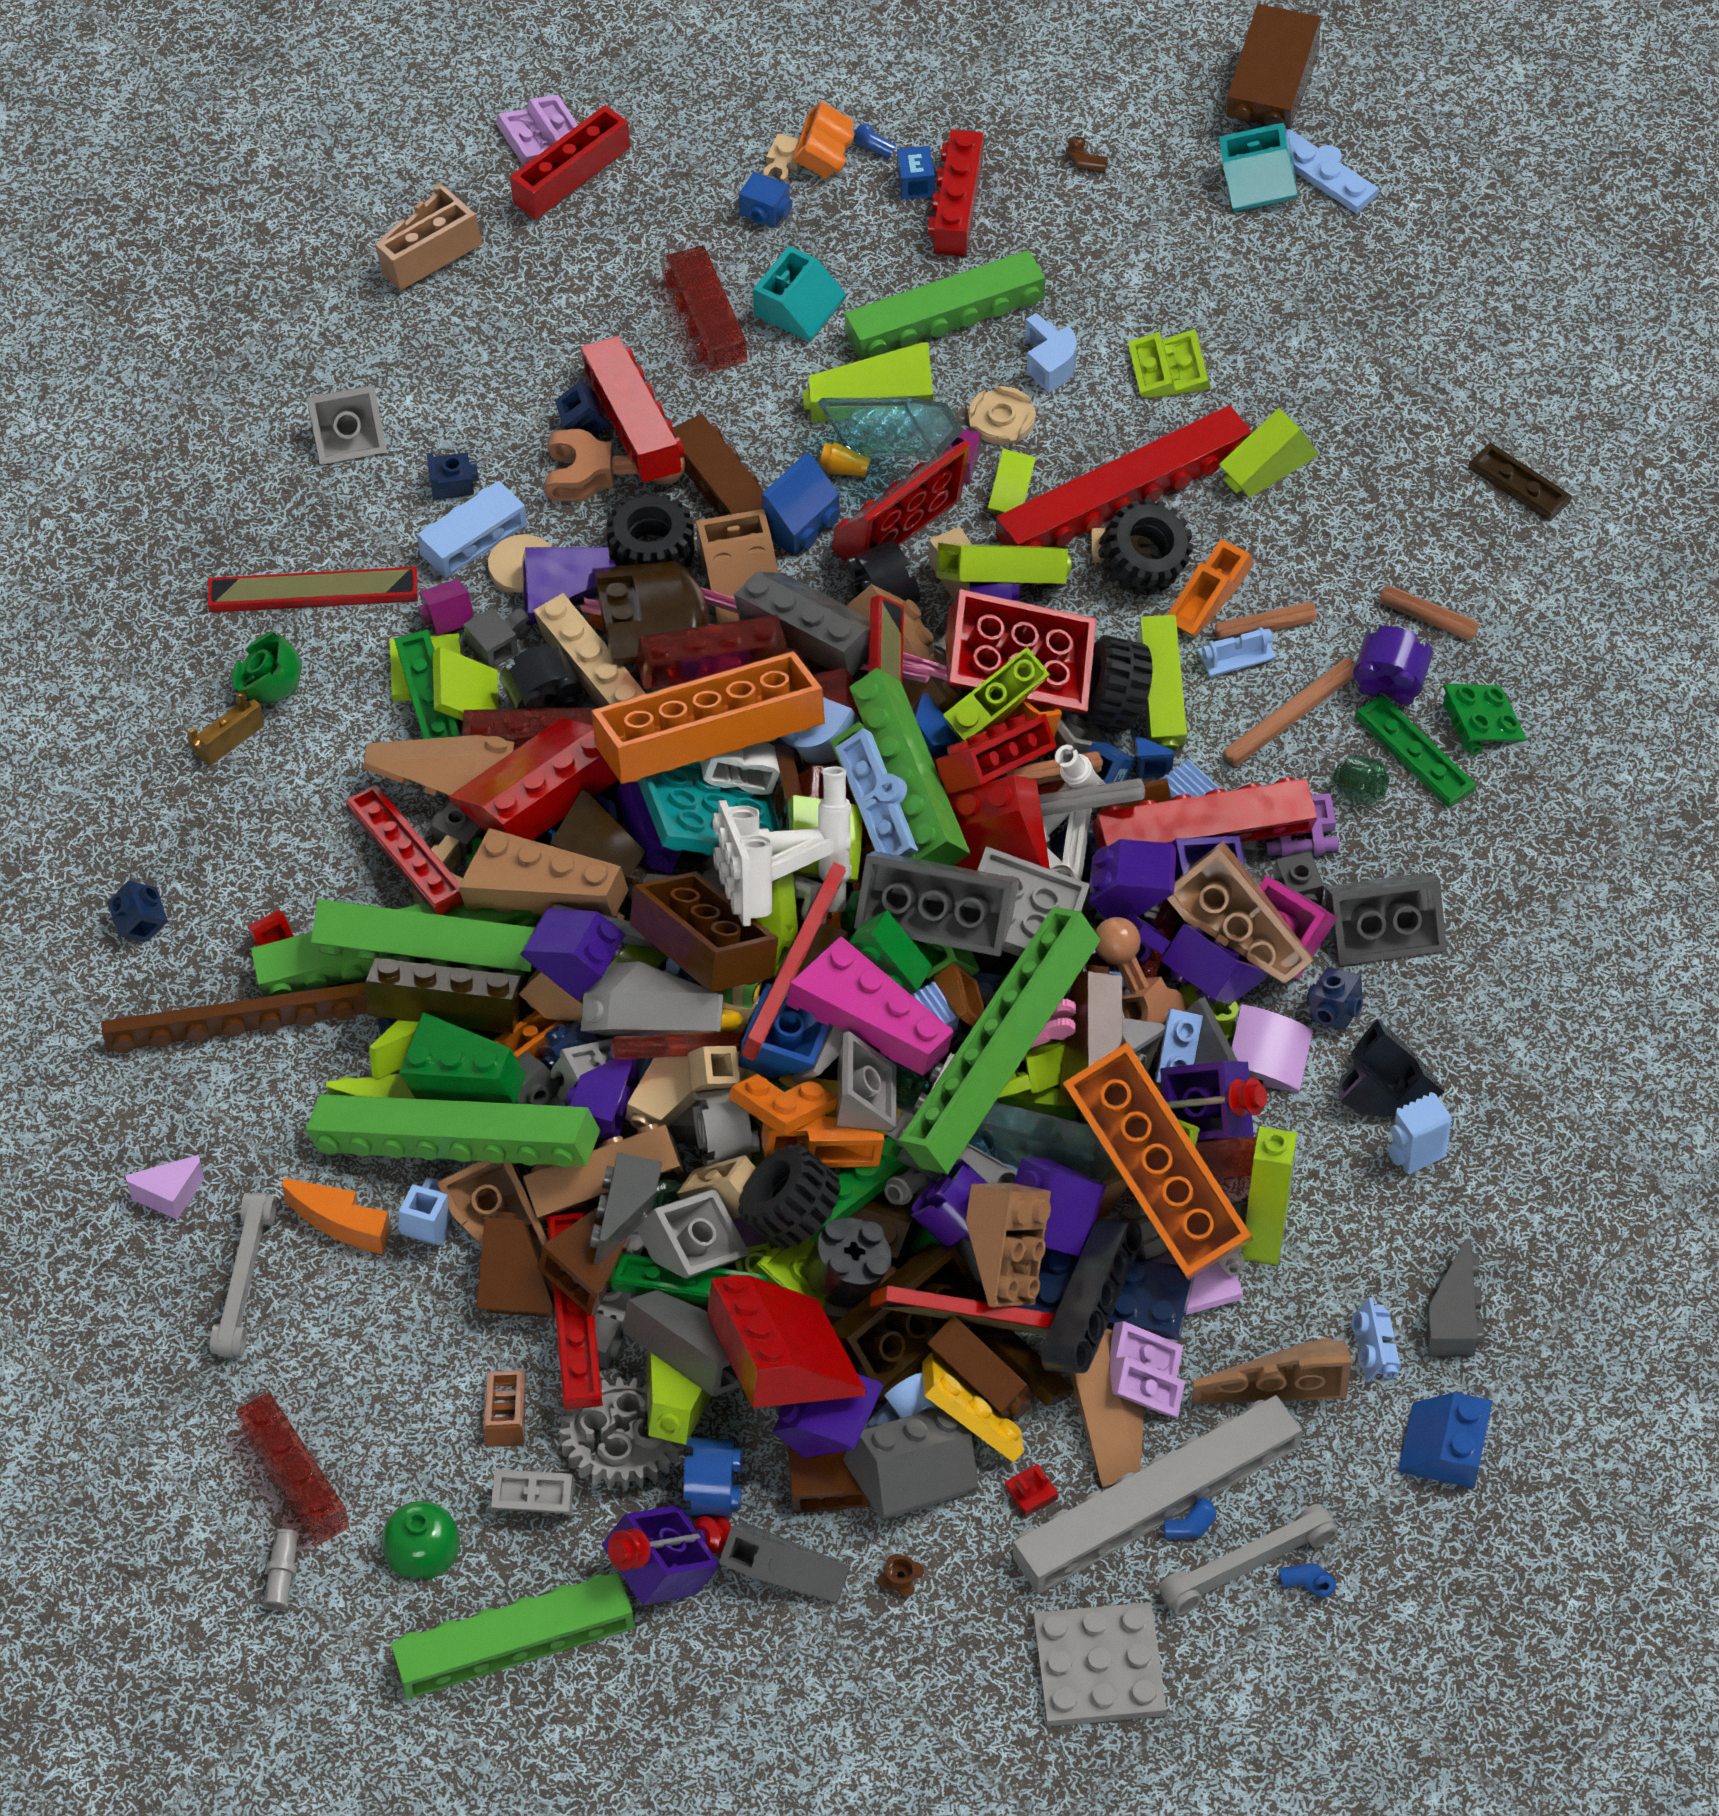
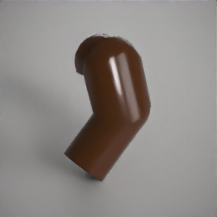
M1073 136L1069 138L1066 155L1078 169L1106 173L1108 157L1089 154L1084 147L1086 141L1082 137Z

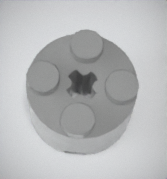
M731 1087L693 1093L692 1099L700 1100V1106L692 1108L698 1148H706L708 1157L701 1158L704 1166L744 1155L751 1160L752 1153L760 1152L757 1130H751L749 1115L752 1114L729 1099Z

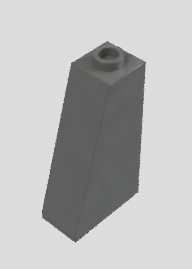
M659 1290L627 1300L624 1334L713 1397L742 1387L707 1318V1311Z

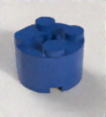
M689 1438L686 1446H692L694 1449L693 1453L685 1456L683 1501H691V1507L684 1509L685 1515L732 1518L733 1511L741 1509L742 1486L734 1484L735 1472H740L743 1466V1446H735V1439Z

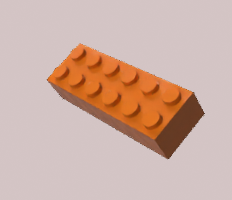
M794 651L591 710L595 746L621 784L635 782L647 776L672 771L677 767L706 761L714 756L731 751H739L751 745L773 741L778 737L807 731L812 727L825 724L822 687Z
M1128 1042L1063 1082L1070 1096L1188 1281L1253 1240L1247 1227Z

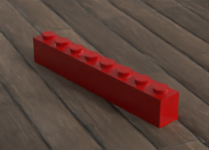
M1228 405L996 516V537L1002 545L1065 546L1074 537L1086 531L1092 532V528H1100L1103 523L1113 519L1117 512L1123 506L1127 507L1130 502L1137 500L1141 504L1144 499H1152V503H1154L1161 495L1174 489L1181 490L1196 478L1214 474L1220 468L1219 464L1250 436L1252 431L1232 406Z

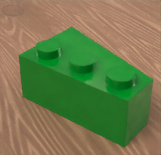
M424 1012L399 1072L416 1099L511 1104L516 1103L526 1076L525 1071L510 1048Z

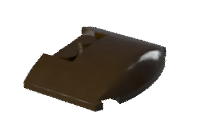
M676 561L592 569L612 664L698 656L700 653L698 643L702 638L706 639L708 633V607L701 587L685 567Z

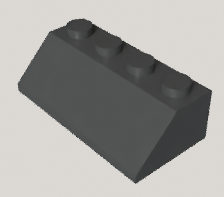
M755 572L734 593L739 620L742 624L763 635L773 637L774 641L790 649L797 650L799 654L848 680L869 660L870 618L784 573Z
M873 851L866 855L854 928L857 929L861 923L888 910L911 940L1000 957L1013 917L1019 878Z

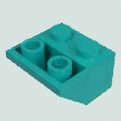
M1284 123L1219 137L1222 163L1233 212L1298 198L1292 148Z
M791 246L784 250L753 288L754 316L809 342L814 339L846 299L844 290L817 258Z

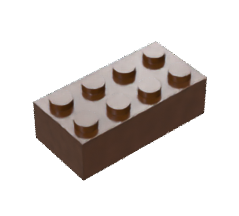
M697 871L633 886L630 925L708 991L723 992L727 988L744 984L753 985L758 981L774 978L778 937L755 918H751V926H742L738 914L733 915L731 899H727L723 892Z

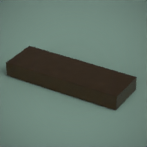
M1491 442L1469 462L1468 469L1549 522L1571 502L1572 495Z
M977 1324L970 1326L969 1330L1028 1385L1032 1394L1045 1406L1061 1402L1071 1396L1074 1387L1059 1373L1047 1372L1042 1365L1041 1357L1014 1331Z

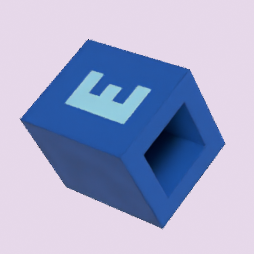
M930 146L897 149V171L902 199L933 196L935 191V175Z
M1092 742L1088 752H1099L1103 765L1101 771L1097 772V775L1105 784L1126 781L1137 760L1107 742Z

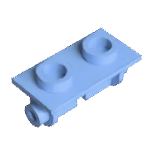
M1262 627L1257 628L1256 631L1241 634L1237 638L1231 637L1216 642L1208 641L1207 646L1198 648V653L1209 677L1276 659L1270 642H1273L1271 630L1269 628L1264 630Z
M1169 1008L1165 1019L1166 1026L1158 1068L1155 1071V1082L1161 1083L1160 1068L1194 1064L1203 1019L1202 1015Z
M1369 1297L1352 1315L1351 1323L1352 1331L1356 1334L1359 1346L1358 1361L1363 1368L1366 1382H1370L1378 1373L1383 1374V1377L1386 1379L1395 1378L1398 1376V1370L1401 1368L1396 1344L1383 1343V1340L1391 1341L1394 1338L1390 1312L1385 1310L1384 1305H1374L1372 1297Z

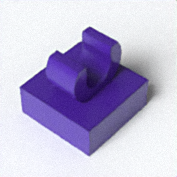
M1130 913L1126 918L1137 927L1140 933L1141 944L1136 957L1141 962L1149 958L1151 947L1161 954L1164 953L1171 942L1162 933L1133 913Z

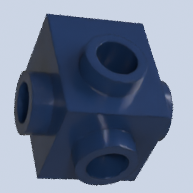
M128 880L107 902L119 937L147 942L168 922L157 887Z
M1327 967L1318 982L1312 984L1308 990L1307 1005L1310 1006L1311 1022L1346 1030L1353 1017H1358L1362 1010L1361 975Z
M569 1021L566 1025L560 1024L549 1030L544 1036L546 1041L539 1045L537 1049L543 1056L541 1062L551 1071L561 1057L559 1053L562 1049L598 1042L594 1034L581 1031V1021Z

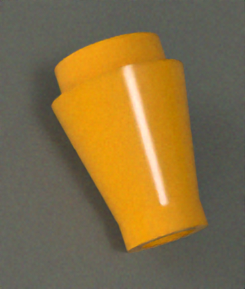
M835 441L833 444L825 442L819 466L828 475L861 476L865 478L870 458Z

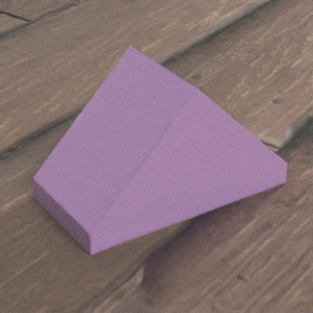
M199 1155L125 1175L132 1200L176 1220L204 1180Z

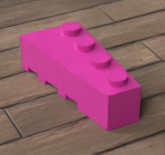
M842 936L790 982L786 1005L797 1011L801 1008L815 1015V1020L826 1026L832 1024L845 1032L850 1031L862 1041L880 1049V1054L922 1076L949 1051L954 1030Z

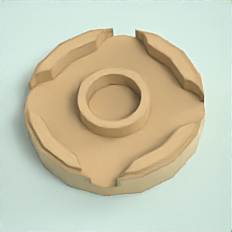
M998 386L994 387L993 391L986 392L984 390L978 393L970 402L968 409L970 429L980 432L981 439L987 443L997 445L1013 444L1026 438L1033 430L1036 420L1035 407L1031 404V399L1028 395L1016 388Z
M529 534L513 535L501 540L492 549L488 558L489 576L494 585L505 593L513 595V592L523 594L522 558L525 547H552L541 537Z

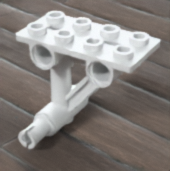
M1072 745L1061 746L1056 751L1055 760L1061 766L1060 774L1066 782L1057 792L1105 784L1094 771L1089 759L1082 754H1078V751L1074 750ZM1097 807L1042 816L1046 843L1050 840L1048 836L1069 816L1063 860L1061 861L1047 848L1050 870L1082 881L1091 811L1097 815ZM1089 890L1081 910L1084 917L1093 908L1089 903Z
M827 767L823 769L824 799L818 804V828L769 832L768 828L759 829L758 809L749 806L729 807L726 800L718 801V813H713L712 816L713 832L715 836L718 835L719 847L713 848L714 868L719 870L720 883L725 884L726 898L731 899L733 915L738 914L742 926H751V918L765 917L772 913V881L819 860V876L823 881L833 862L846 867L845 875L828 912L838 913L845 910L847 905L846 881L852 875L849 829L851 804L846 799L845 768Z

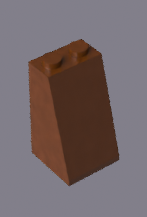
M1257 3L1228 92L1227 116L1234 117L1240 121H1253L1268 126L1284 123L1286 129H1291L1319 56L1320 16Z

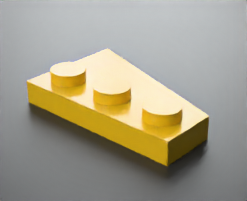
M931 1352L922 1362L924 1396L1014 1463L1024 1452L1020 1428L1011 1420L1004 1419L942 1360Z

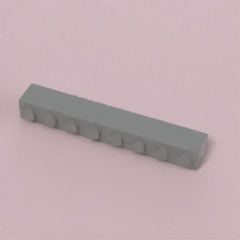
M1277 1395L1266 1401L1258 1400L1251 1404L1245 1413L1234 1419L1226 1418L1220 1421L1211 1432L1202 1437L1193 1436L1189 1438L1175 1452L1155 1457L1148 1464V1467L1135 1474L1129 1472L1116 1481L1114 1486L1101 1492L1098 1490L1092 1492L1078 1506L1070 1510L1062 1509L1058 1511L1044 1525L1036 1529L1031 1527L1024 1530L1013 1541V1559L1037 1594H1040L1163 1525L1164 1520L1173 1519L1193 1508V1504L1198 1499H1209L1300 1448L1302 1429Z

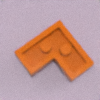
M755 1074L731 1086L729 1094L730 1100L782 1136L834 1111L837 1103L836 1096L811 1079L784 1092L759 1074Z

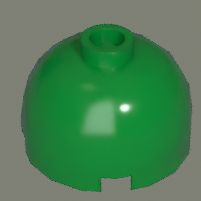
M269 632L258 637L245 649L249 655L243 663L237 660L231 676L232 685L240 692H244L248 699H255L258 703L272 704L291 696L297 690L302 663L298 651L284 637L278 636L274 632Z
M427 1501L409 1502L397 1508L385 1523L382 1532L384 1558L390 1568L403 1578L433 1579L447 1572L456 1562L460 1548L459 1529L450 1513L439 1504Z

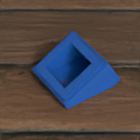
M1135 737L1134 758L1137 759L1135 762L1136 777L1153 778L1164 777L1165 774L1168 775L1173 769V750L1147 739Z

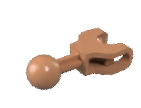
M583 429L558 430L552 432L548 438L547 449L550 456L555 461L573 463L568 468L554 470L547 475L544 492L552 501H585L601 489L614 488V474H638L628 455H614L612 441H599L591 433ZM685 457L680 458L682 472L651 480V482L657 485H670L678 481L685 471Z
M1112 917L1106 919L1097 927L1095 932L1101 941L1096 947L1095 952L1103 961L1117 965L1127 986L1122 993V1011L1125 1018L1162 1023L1166 1026L1165 1019L1169 1008L1186 1011L1189 1008L1183 994L1175 989H1169L1162 977L1145 978L1136 959V954L1140 949L1141 937L1137 927L1131 921L1121 917ZM1162 1043L1152 1067L1159 1063Z

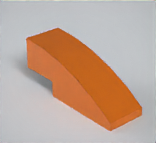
M1220 539L1205 564L1200 562L1167 614L1176 615L1178 629L1195 637L1209 624L1254 565L1251 554Z
M825 1115L784 1136L764 1122L761 1131L765 1158L769 1157L779 1148L782 1150L787 1145L792 1144L795 1146L799 1144L806 1147L829 1168L879 1167L884 1145L883 1134L871 1129L837 1127V1118Z
M283 1178L282 1189L285 1202L300 1217L318 1230L341 1242L359 1249L384 1254L391 1233L388 1211L359 1206L355 1191Z

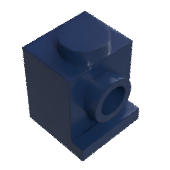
M579 381L555 399L562 425L566 430L583 429L595 436L610 425L609 420L604 417L597 394L582 381Z
M468 452L434 457L433 453L426 454L433 500L474 494L472 482L479 481L477 463L476 461L469 462Z

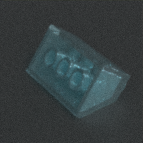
M910 397L821 398L817 402L843 445L863 456L938 457L963 431L956 419L955 412L947 403Z
M997 1102L991 1107L969 1141L970 1145L998 1161L1015 1168H1019L1021 1158H1048L1099 1182L1102 1181L1114 1164L1090 1125Z

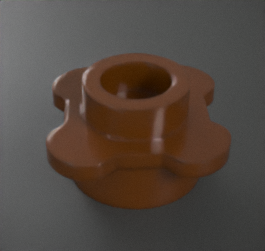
M891 1555L887 1559L885 1572L878 1577L879 1586L883 1589L891 1588L899 1591L902 1597H909L915 1592L914 1585L917 1578L923 1576V1566L907 1556ZM899 1573H903L905 1575L903 1578L897 1577Z

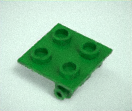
M1443 684L1446 692L1443 697V707L1447 710L1452 725L1455 726V732L1458 735L1461 734L1460 739L1465 751H1469L1472 755L1478 754L1482 751V744L1485 741H1527L1501 685Z

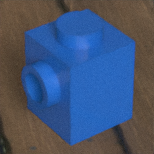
M753 172L739 193L740 215L750 218L757 224H766L775 228L781 218L788 217L792 209L793 202L790 199L789 184L757 172Z

